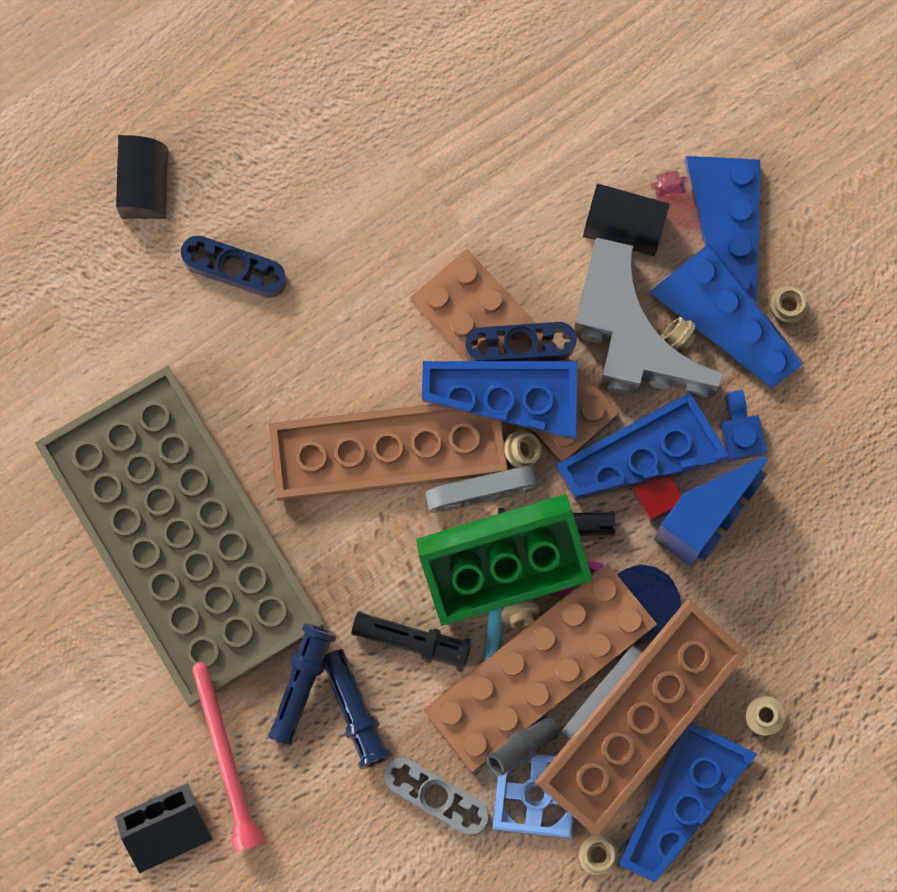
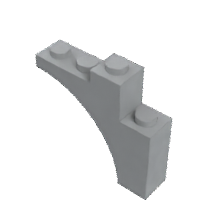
M596 238L574 330L576 334L581 335L580 338L584 341L597 344L602 343L603 340L610 342L600 385L608 386L607 390L612 393L629 395L630 392H638L641 379L647 380L650 386L658 389H670L673 386L686 389V394L690 392L693 397L707 398L708 395L715 396L720 385L722 372L702 366L680 354L656 332L644 314L636 296L632 279L631 253L633 246Z

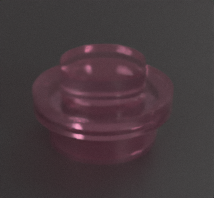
M672 171L656 175L657 182L650 184L651 190H655L656 197L659 199L686 193L685 184L688 183L687 177H679L678 171Z

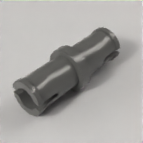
M543 716L526 730L516 731L510 735L507 743L486 756V763L489 769L495 775L503 776L521 761H530L537 755V750L559 736L558 725L551 717Z

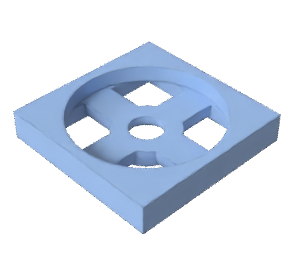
M537 754L531 759L530 779L524 784L506 782V776L513 768L508 770L503 776H498L492 830L572 839L574 817L566 811L565 815L554 825L541 827L543 808L548 804H559L545 792L543 799L539 802L532 801L528 795L529 790L537 786L534 782L556 756ZM504 798L522 800L523 804L527 806L525 825L517 824L507 814L503 806Z

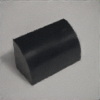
M118 135L116 208L121 219H166L168 147L164 143L143 136Z
M597 183L583 237L593 240L600 238L633 246L632 251L655 257L670 203Z
M188 783L115 816L121 840L139 874L213 840L202 811Z

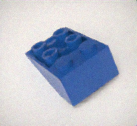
M762 456L684 493L661 523L654 540L691 567L697 558L705 562L722 537L717 531L720 527L725 531L730 528L745 506L740 502L742 497L750 501L768 475L762 470L768 459Z

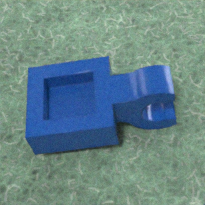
M743 390L728 392V396H725V402L730 421L720 423L724 448L729 454L728 462L765 455L767 449L759 415L747 417L746 400Z

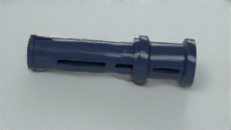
M308 623L303 625L302 630L305 634L298 653L292 655L291 666L294 668L291 678L284 692L274 724L268 734V737L272 740L286 745H292L293 738L309 698L312 685L316 676H320L324 672L326 666L323 664L327 650L330 642H335L337 637L335 633Z
M334 650L327 653L323 664L326 666L325 671L348 725L345 728L346 737L352 739L359 755V768L361 770L367 769L390 759L393 754L391 750L385 748L377 729L380 723L378 719H375V716H370L344 650Z

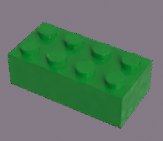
M567 494L416 539L418 556L441 626L593 581Z

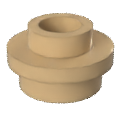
M784 286L774 292L770 300V310L773 316L780 322L787 324L796 323L807 313L808 299L799 288ZM787 300L793 302L795 310H785L782 302Z
M679 317L666 328L661 337L675 350L678 349L682 352L694 341L696 335L693 331L696 325L691 320L686 321Z
M517 431L510 434L505 442L506 458L515 468L533 466L541 456V444L538 438L525 431Z
M533 599L504 607L501 612L502 622L511 625L515 629L528 627L540 615L539 606L534 603Z
M761 696L755 698L747 706L745 720L748 727L754 733L761 736H770L782 728L785 722V711L781 703L775 698ZM765 708L772 712L773 718L771 722L765 723L760 720L759 711Z
M602 835L591 836L579 848V863L591 875H606L615 868L618 862L617 847L608 837ZM595 848L602 849L606 855L604 862H593L590 856L591 851Z

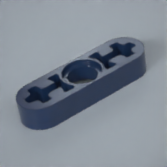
M192 236L181 247V257L184 265L193 273L266 298L280 295L286 287L287 280L283 267L271 259L204 236ZM200 247H204L205 254L208 257L214 259L217 257L216 269H212V260L200 257L198 262H194L190 252H197ZM230 258H239L245 264L243 271L236 276H230L223 271L224 263ZM255 264L256 273L267 276L270 271H274L278 282H270L269 286L265 287L262 278L251 275V265ZM251 275V282H248L247 280Z
M564 322L479 327L468 334L465 342V351L470 361L564 360L573 354L577 336L575 330ZM536 333H543L542 341H551L554 339L555 333H562V338L569 339L570 342H565L564 348L561 350L556 349L555 343H543V352H537L538 336ZM518 334L528 336L532 342L531 349L525 353L513 351L510 347L512 337ZM498 336H504L503 348L505 354H499L500 346L489 347L485 355H480L479 349L472 348V346L478 344L479 338H486V343L493 345L499 344Z

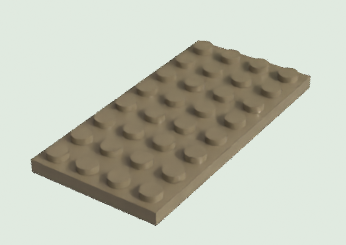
M168 365L35 442L189 707L201 701L193 675V667L196 663L202 662L208 666L214 690L217 692L302 641L305 634L302 630L304 623L322 628L325 627L324 622Z

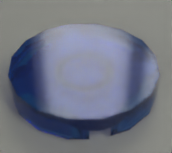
M642 564L631 566V568H626L617 575L657 623V626L638 640L637 643L652 642L681 607L680 594L671 577L657 567Z

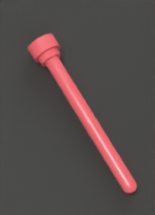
M202 662L196 663L193 667V675L236 825L232 827L234 835L230 837L234 851L237 852L264 844L265 839L262 828H257L256 822H251L208 666Z

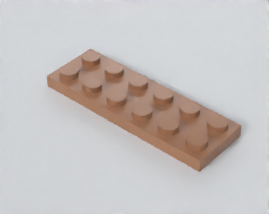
M468 249L410 296L411 302L465 361H470L466 355L465 342L472 330L479 327L536 323ZM536 333L538 336L537 352H543V343H554L552 340L542 341L543 333ZM518 334L510 340V347L517 353H525L531 349L532 342L528 336ZM498 336L499 344L493 345L487 344L486 338H479L478 344L472 346V348L479 349L480 355H485L489 347L500 346L499 354H505L503 348L504 336ZM567 358V359H564V360H556V361H571V360H570L569 358ZM577 367V440L533 429L529 430L560 463L580 451L619 417V412Z
M434 404L269 423L278 501L469 479L507 470L501 421Z
M608 563L592 575L593 581L579 585L424 709V712L472 773L486 763V756L489 753L494 752L507 743L510 735L518 730L524 731L535 724L657 626V623Z
M686 600L534 783L589 832L598 836L748 652L691 600Z

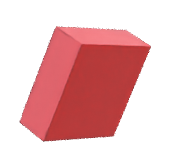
M671 475L638 483L632 487L650 522L669 513L681 498V494Z

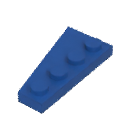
M686 156L684 162L686 171L689 173L692 187L691 192L700 221L699 227L702 240H704L705 246L710 244L757 303L760 160Z
M710 244L706 245L649 292L684 320H691L695 323V328L772 388L804 364Z
M423 361V402L577 440V361Z
M689 392L556 464V469L573 498L577 501L630 487L638 483L728 461L729 454Z
M691 722L674 742L618 865L655 883L723 796L737 781L746 767L756 757L757 753Z

